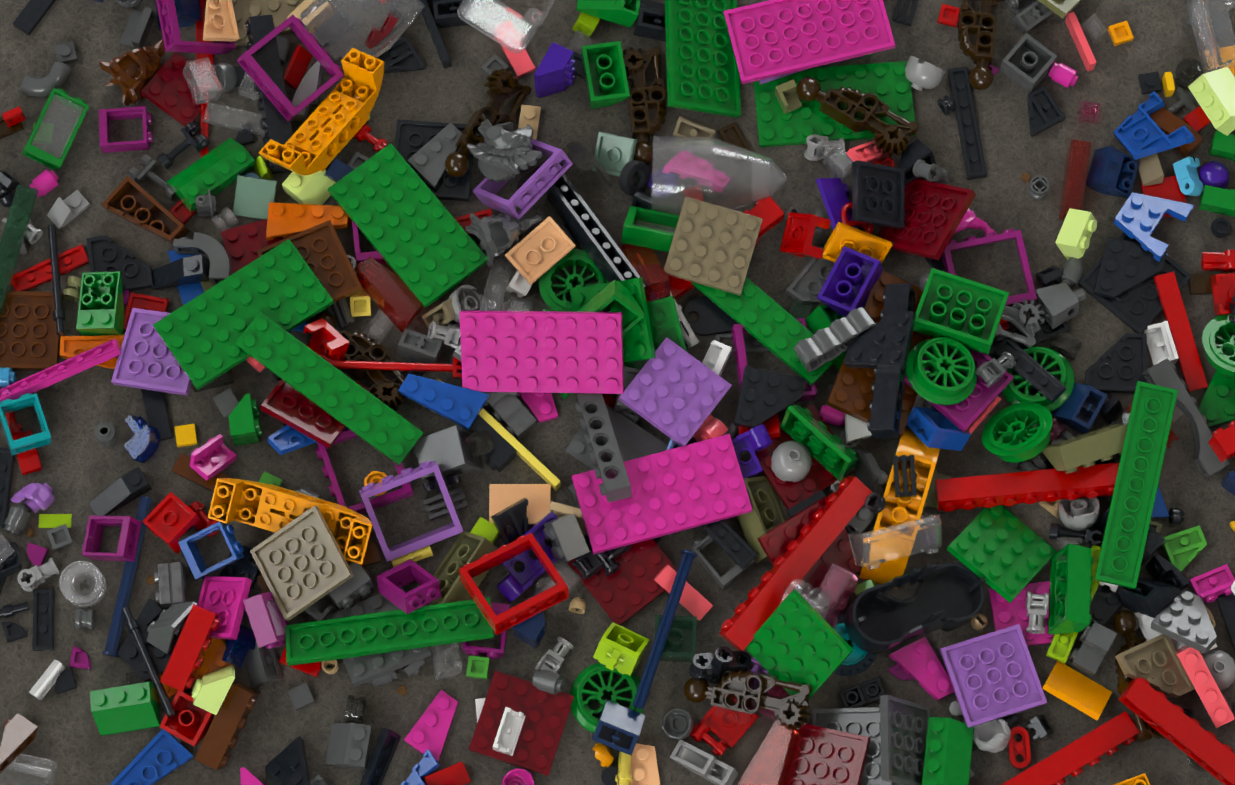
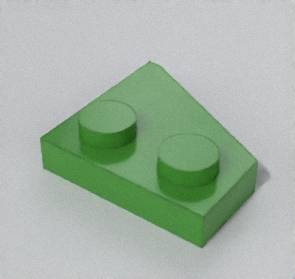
M1200 525L1163 537L1167 541L1163 548L1168 561L1180 572L1207 545Z

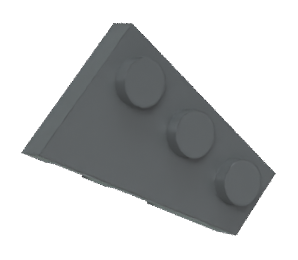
M451 122L407 160L408 164L434 190L446 171L444 166L446 158L449 154L457 152L459 149L455 144L462 133Z

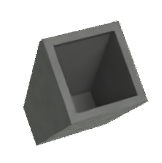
M455 425L422 437L415 444L414 452L418 458L419 467L420 463L424 461H436L443 478L483 470L475 432ZM433 472L423 476L422 479L434 481L436 477Z

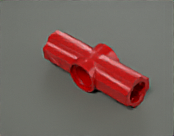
M1226 250L1223 253L1202 252V270L1235 273V250Z

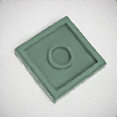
M599 132L591 170L620 177L623 167L634 159L637 139Z
M238 175L232 215L267 219L269 202L275 203L278 181Z

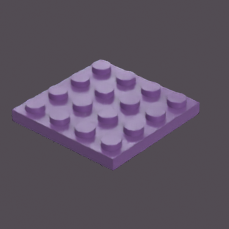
M132 308L120 349L121 355L118 356L111 380L114 385L189 395L192 384L191 380L153 327V324L170 313Z
M666 337L655 351L656 358H651L647 361L618 400L680 446H685L732 385Z
M1019 624L940 649L968 728L1047 703Z

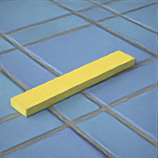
M482 408L479 415L517 451V455L557 491L561 487V481Z

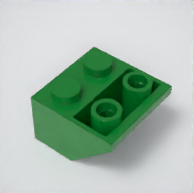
M250 393L244 395L228 416L230 433L235 446L260 443L259 436H263L261 424H259V419L256 418L260 417L259 407L256 399H252Z

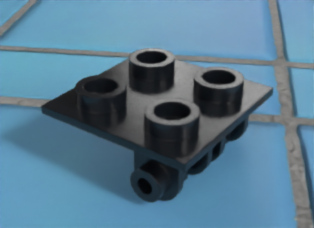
M242 545L244 558L224 567L219 577L249 578L252 580L251 592V589L254 590V585L257 581L255 580L258 576L257 573L261 572L250 552L253 548Z

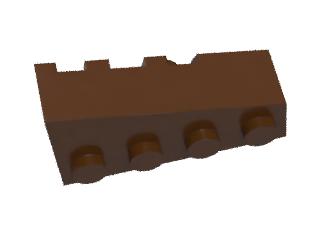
M129 176L101 204L107 211L172 244L174 239L185 237L190 232L177 218Z
M241 682L232 683L217 715L213 718L195 760L215 770H219L222 767L225 768L230 759L228 754L231 748L236 746L239 740L238 735L241 729L245 727L248 716L261 692Z

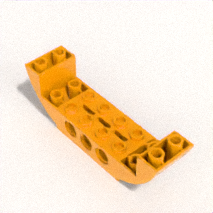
M352 48L341 60L345 77L284 145L270 139L259 151V154L264 159L300 175H311L318 171L323 172L368 121V116L374 107L382 85L385 62Z
M905 427L903 435L899 440L895 455H914L916 497H895L892 465L883 495L886 505L878 513L859 578L864 580L872 579L878 584L889 582L896 577L904 575L940 451L939 448L927 447L907 427ZM898 461L900 492H903L902 462ZM906 461L908 492H911L909 461Z
M217 478L207 517L226 524L235 520L276 533L313 506H317L341 552L344 553L345 559L358 564H363L373 525L367 517L346 506L273 484L232 478Z

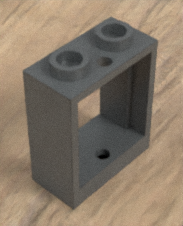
M709 535L705 539L701 537L694 542L692 552L697 554L699 562L722 590L755 565V559L744 570L736 565L721 577L701 553L714 540Z

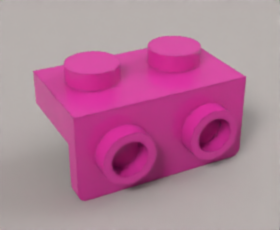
M219 434L215 438H210L205 445L196 448L191 453L190 467L208 481L236 461L237 455L223 444V436Z
M1226 564L1194 577L1189 582L1195 595L1200 596L1203 602L1210 603L1218 599V596L1221 594H1232L1231 586L1235 578Z

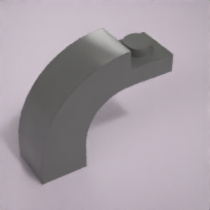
M194 232L193 240L188 237L173 240V248L176 254H202L210 261L209 279L212 285H216L232 275L230 259L224 247L213 237Z

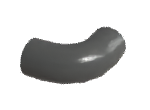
M54 62L49 74L45 77L38 78L26 75L21 85V93L34 97L49 96L53 88L62 89L72 69L64 63Z

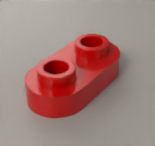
M1017 726L1010 730L1011 737L1008 742L1009 762L1016 769H1024L1031 761L1029 734L1025 728ZM1014 735H1020L1021 741H1015ZM1016 756H1022L1023 762H1017Z

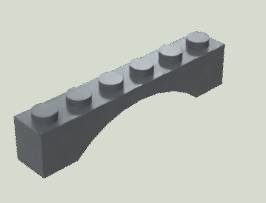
M1167 358L1147 369L1142 374L1149 384L1178 390L1175 405L1186 416L1192 428L1195 443L1194 462L1203 477L1206 478L1230 463L1228 460L1221 463L1208 444L1213 437V432L1207 426L1208 421L1198 411L1196 400L1192 396L1190 397L1187 392L1186 383L1179 379L1176 374L1177 369L1173 362H1169Z

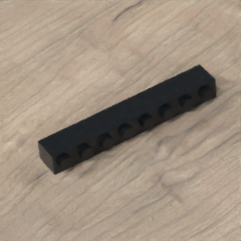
M272 15L251 16L244 23V33L248 35L249 39L247 50L275 29ZM275 37L254 53L252 57L286 96ZM254 82V90L258 92L259 97L257 99V108L262 114L260 126L265 132V137L263 138L264 146L270 139L284 145L293 135L291 120L288 122ZM267 160V166L271 168L272 174L291 172V170Z
M563 174L544 195L605 279L610 283L614 280L622 281L640 278L635 268L566 175ZM643 281L644 290H645V292H646L647 285H646V283Z
M910 283L887 284L886 292L883 293L884 310H881V320L893 311H913L915 291ZM906 367L905 370L874 368L875 382L872 383L873 401H870L869 404L871 417L867 421L868 431L871 432L874 439L899 438Z

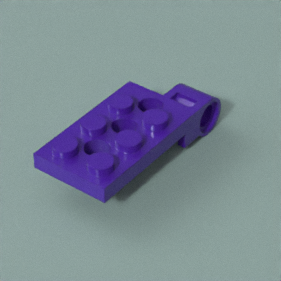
M764 424L756 426L732 440L743 478H750L763 472L755 453L773 443ZM743 451L751 454V459L748 462H743L739 459V455Z
M553 511L549 512L524 534H533L552 564L558 561V559H555L552 555L551 548L553 546H547L544 543L543 529L545 527L543 524L558 518ZM529 550L502 563L510 574L501 580L496 587L510 603L521 595L546 570L538 558L531 559L529 557ZM516 561H521L524 565L523 570L519 573L513 569Z

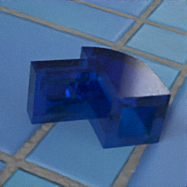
M130 414L125 421L135 435L123 446L134 461L145 463L157 451L160 444V434L157 427L148 425L141 416L137 417Z
M241 624L237 640L221 639L228 643L222 661L242 668L248 649L254 650L256 639L252 629Z

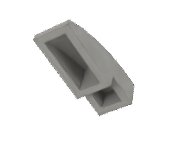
M318 61L309 69L299 84L292 100L294 107L298 106L320 88L323 67ZM317 98L315 101H313L311 104H317V103H318V98ZM309 105L291 120L305 122L308 117Z
M679 740L670 755L672 760L715 785H732L738 775L735 768L683 740Z

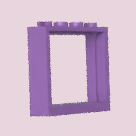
M533 138L531 140L532 149L534 151H541L543 156L549 159L509 200L496 195L508 180L504 182L498 181L497 183L485 177L473 190L474 194L485 206L518 220L573 165L563 150ZM517 206L520 208L518 212L515 209Z
M424 461L420 463L418 468H406L401 471L400 475L395 477L393 475L386 476L381 479L382 482L377 484L373 482L368 483L362 487V490H359L387 562L463 532L436 461ZM434 472L453 522L388 548L369 497Z

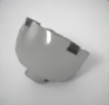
M910 56L906 63L905 75L907 80L912 83L911 87L922 91L923 88L933 89L938 86L945 75V71L926 61H918L919 58Z
M462 285L449 296V299L452 298L455 313L453 321L460 324V311H487L485 297L482 294L479 295L475 291L477 288L474 286Z
M786 441L780 444L774 450L771 458L772 471L776 477L785 482H798L804 479L812 465L811 453L808 448L797 441Z
M1087 497L1075 500L1062 499L1058 503L1060 520L1066 527L1072 530L1081 531L1091 528L1099 517V500Z
M1208 651L1206 654H1203L1207 666L1221 691L1226 690L1235 680V661L1224 651Z

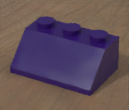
M552 42L534 74L536 97L542 98L566 91L568 86L574 84L576 79V68L574 67L576 60H574L573 51Z
M841 178L816 179L834 230L838 222L842 223L841 210L845 204L849 203L847 195L850 192L847 183L842 184ZM851 208L847 211L848 221L852 220ZM853 226L856 229L863 230L861 226Z
M844 246L817 299L845 317L850 311L864 307L872 288L883 271L881 262Z

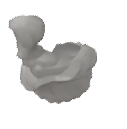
M957 701L952 702L949 706L950 713L955 716L962 715ZM1002 718L974 726L973 740L979 749L997 753L1008 745L1011 731L1008 722H1005Z

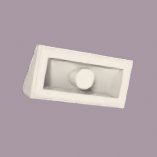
M54 660L29 693L38 700H42L55 684L58 676L66 670V667L61 662Z

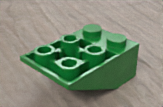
M577 0L576 11L630 28L639 15L641 0Z
M121 272L82 273L76 329L83 336L123 335L125 316Z

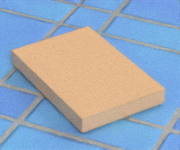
M549 216L504 256L531 286L574 249L576 245Z
M490 484L489 522L494 524L491 516L526 498L528 500V525L537 524L551 512L549 509L551 505V485Z

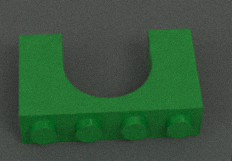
M1215 131L1209 155L1235 162V135L1229 134L1227 136L1220 131ZM1205 185L1201 193L1198 209L1235 217V189L1229 190Z

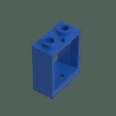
M914 407L907 418L906 425L930 448L962 451L971 436L967 430L961 431L937 409Z
M217 522L178 542L195 580L208 576L244 558L242 553L243 547L234 536L235 530L231 523ZM221 530L232 556L207 569L195 542Z

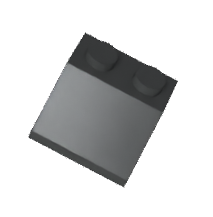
M194 601L175 603L168 610L164 609L159 619L149 625L147 632H149L147 642L167 654L176 645L193 604L197 605V603Z
M333 723L325 765L366 771L373 735L372 726L356 723Z

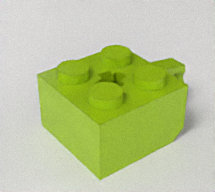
M612 622L603 634L593 658L606 665L605 667L612 671L616 668L618 672L631 676L640 663L650 639Z

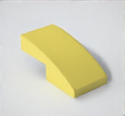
M358 278L363 291L350 296L352 317L371 316L370 278Z

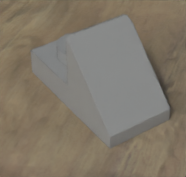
M76 190L65 200L58 197L47 216L60 230L91 205Z

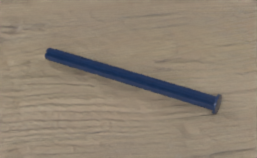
M141 496L136 519L141 522L135 560L134 562H125L106 648L102 652L106 656H119L117 651L125 621L122 609L128 607L146 530V525L142 521L149 515L152 498L147 496Z
M688 550L681 551L683 556L633 702V706L638 709H643L693 559L697 558V554Z

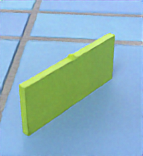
M39 514L38 528H56L64 524L71 528L72 514Z

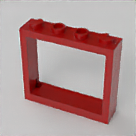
M532 533L520 536L516 541L508 545H502L498 550L485 554L480 559L467 563L459 569L460 581L496 635L569 598L567 584ZM531 548L555 583V586L496 616L472 578Z

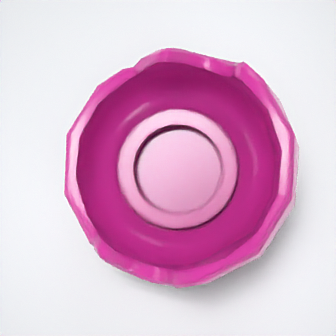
M516 768L506 773L501 785H518V783L520 785H534V780L531 773L527 770Z

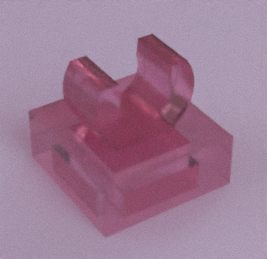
M1081 101L1078 121L1098 124L1100 103Z

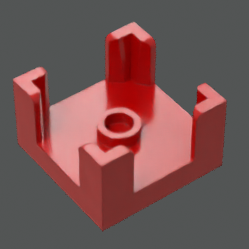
M789 212L780 251L797 257L806 255L822 259L823 249L811 245L816 226L829 229L831 220L813 214Z
M1235 273L1210 276L1215 315L1232 314L1229 302L1235 304L1232 302V297L1235 296Z
M323 318L305 325L303 331L305 334L313 332L310 343L306 344L307 347L318 355L326 356L328 359L344 361L350 343Z
M172 492L142 521L156 537L159 536L176 554L181 550L178 539L192 525L197 531H200L205 526L201 518Z

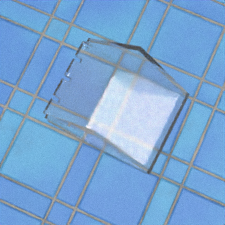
M314 0L301 13L300 20L308 31L312 28L315 29L312 34L321 46L326 42L328 43L325 50L334 60H337L338 57L342 60L352 48L377 58L394 45L425 6L420 0ZM389 12L396 15L398 21L387 37L375 47L368 48L365 45V41L373 26L381 29ZM340 60V61L338 62V64H339L340 67L343 69L342 63H341V60Z

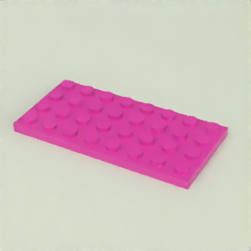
M768 0L724 11L742 84L895 48L883 0Z
M459 312L463 388L479 392L623 394L622 312Z
M730 434L623 462L631 485L632 497L608 503L606 496L601 495L599 484L602 482L601 479H596L594 470L572 475L573 485L593 555L752 512V506Z

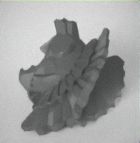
M488 119L481 122L478 131L483 135L485 143L477 145L467 144V148L474 157L479 159L477 167L480 168L481 173L490 181L494 180L497 183L498 181H509L510 178H515V174L520 173V169L527 170L529 166L537 164V159L543 157L541 151L532 150L533 130L529 124L525 128H518L516 131H513V122L494 126L491 125Z
M472 213L469 217L472 222L470 226H465V230L481 239L479 248L488 259L486 264L489 267H493L494 257L505 252V249H509L514 242H518L519 236L529 230L531 225L542 221V218L538 215L528 218L522 216L518 220L500 213L497 216L492 214L490 217L484 216L478 219Z

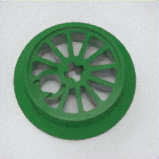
M572 249L539 278V290L543 300L551 309L559 312H573L572 302L567 301L566 297L571 296L570 289H574L572 287L574 283H578L576 288L604 284L608 283V281L585 250ZM573 266V274L570 275L566 267ZM576 266L584 267L580 275L576 274ZM587 270L593 273L590 276L583 279V276L585 275ZM562 271L567 279L557 275V273ZM595 278L598 281L597 284H586ZM555 279L563 284H552V280ZM552 290H563V291H561V292L558 293V294H555Z
M1224 314L1215 317L1206 325L1202 334V344L1210 364L1217 371L1227 376L1235 377V324L1229 321V315L1232 314Z
M939 337L924 340L913 347L908 354L906 366L908 381L915 392L929 402L939 405L960 403L970 396L977 381V375L975 374L976 366L971 353L963 344L954 339ZM925 368H930L933 373L928 370L925 371ZM947 379L952 387H947ZM937 380L942 381V386L936 384L935 382Z
M1030 347L1024 349L1036 362L1037 359H1043L1040 364L1043 368L1047 361L1052 362L1044 369L1049 372L1057 367L1060 371L1049 373L1054 377L1061 378L1060 382L1066 387V391L1053 403L1048 401L1039 392L1037 395H1030L1029 391L1035 388L1027 381H1023L1015 386L1014 381H1022L1024 379L1020 375H1014L1016 372L1012 368H1008L1006 371L1014 378L1002 391L1006 400L1011 405L1021 402L1038 403L1045 406L1050 412L1058 409L1067 401L1074 387V372L1070 363L1062 354L1050 348ZM1025 388V394L1021 393L1020 390Z
M1021 402L1007 406L995 413L987 421L982 431V443L989 452L997 455L1003 461L1011 463L1027 461L1040 454L1047 447L1051 438L1052 415L1045 406L1038 403Z
M600 662L585 668L576 677L570 691V695L574 696L571 710L578 723L586 730L594 732L599 720L594 716L602 712L607 700H602L604 693L607 695L612 694L611 702L618 704L616 701L630 703L629 709L642 714L643 709L633 706L640 680L634 672L631 676L622 674L616 668L612 671ZM602 674H610L608 686H605ZM613 675L621 677L620 680L613 687H611ZM599 676L602 688L591 679ZM623 681L629 685L627 688L615 691ZM586 684H591L598 692L585 690L584 688ZM629 691L632 693V699L617 696ZM584 694L592 695L586 701L582 700ZM591 701H597L600 704V708L598 710H590L588 705Z

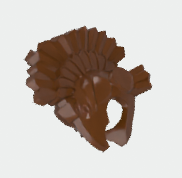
M163 38L151 47L136 48L124 53L121 57L113 58L109 63L100 60L99 66L101 69L114 77L105 85H121L124 105L129 106L130 103L136 104L137 100L142 101L144 97L140 94L142 89L162 67L160 62L165 54Z

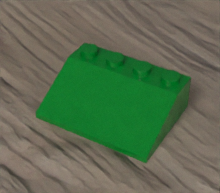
M931 268L915 313L916 318L913 331L935 338H951L960 342L966 348L989 355L1009 292Z
M790 405L787 408L780 428L794 441L805 445L811 456L839 481L845 478L859 461L857 453L853 449L844 446L842 440L837 435H832L823 422L815 420L807 408H802L800 405Z

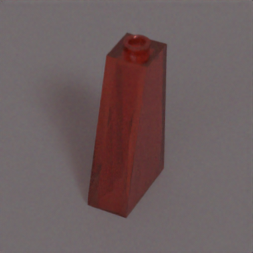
M1072 139L1068 147L1058 218L1062 219L1063 222L1069 208L1082 210L1091 142Z
M630 244L618 246L646 283L645 296L652 301L670 296V280L653 249Z
M369 256L365 262L361 261L356 267V276L362 289L398 330L403 333L424 306L398 275Z
M776 719L737 785H785L799 733L793 729L788 730L787 724L780 726L781 722Z

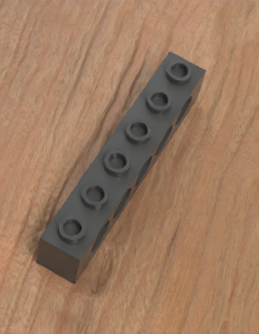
M578 393V402L574 403L576 413L581 414L582 417L579 419L581 429L586 430L587 433L584 435L586 446H591L589 455L591 462H595L597 466L594 467L596 479H601L602 482L599 484L601 495L606 496L608 503L632 497L631 485L602 393Z

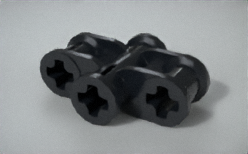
M587 538L585 541L590 552L576 558L572 565L577 567L583 575L582 579L584 581L591 578L602 568L608 577L621 567V564L617 563L615 559L627 552L632 545L593 555L589 538Z
M721 646L716 649L715 653L696 654L689 667V674L694 679H708L711 683L717 684L722 680L721 678L724 674H729L731 671L738 673L741 669L747 672L751 657L745 651H732L728 647Z

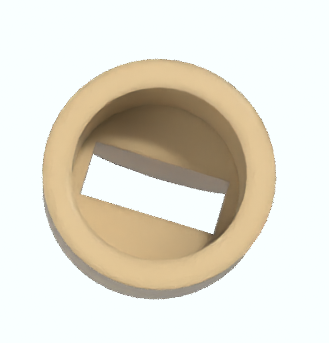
M580 597L573 598L569 605V611L584 614L586 609L584 599H580Z
M978 613L972 617L971 626L975 630L980 631V629L986 628L988 620L985 615ZM976 617H978V618L984 623V625H982V624L976 619Z
M337 660L322 661L321 666L327 674H335L339 669V662ZM327 665H331L334 668H327Z

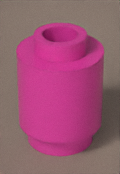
M1057 62L1054 63L1048 74L1052 78L1051 80L1066 88L1074 87L1079 78L1076 75V70Z
M46 169L32 180L29 187L38 197L45 196L59 185L57 182L59 177L53 170L49 172Z
M822 405L819 415L823 417L822 422L841 427V425L845 426V413L828 405Z

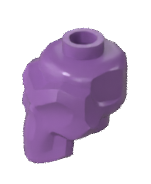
M30 483L17 492L10 500L13 503H20L25 499V505L34 513H37L40 509L46 510L55 501L52 494L54 490L47 483L43 485L40 483Z

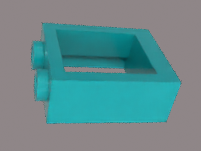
M27 393L21 395L19 399H6L0 402V421L12 455L51 444V435L37 393ZM33 406L42 432L13 441L5 414Z

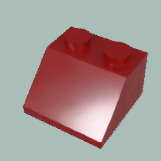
M178 690L171 703L176 715L168 718L167 714H165L159 727L196 747L206 735L215 715L193 705L191 692Z

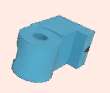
M1188 156L1173 164L1181 192L1185 195L1196 197L1203 191V183L1199 180L1196 169L1201 166L1199 158Z

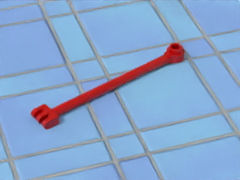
M319 355L338 369L452 372V379H462V373H459V371H462V365H459L461 361L453 357L452 364L342 361L328 359L326 356Z

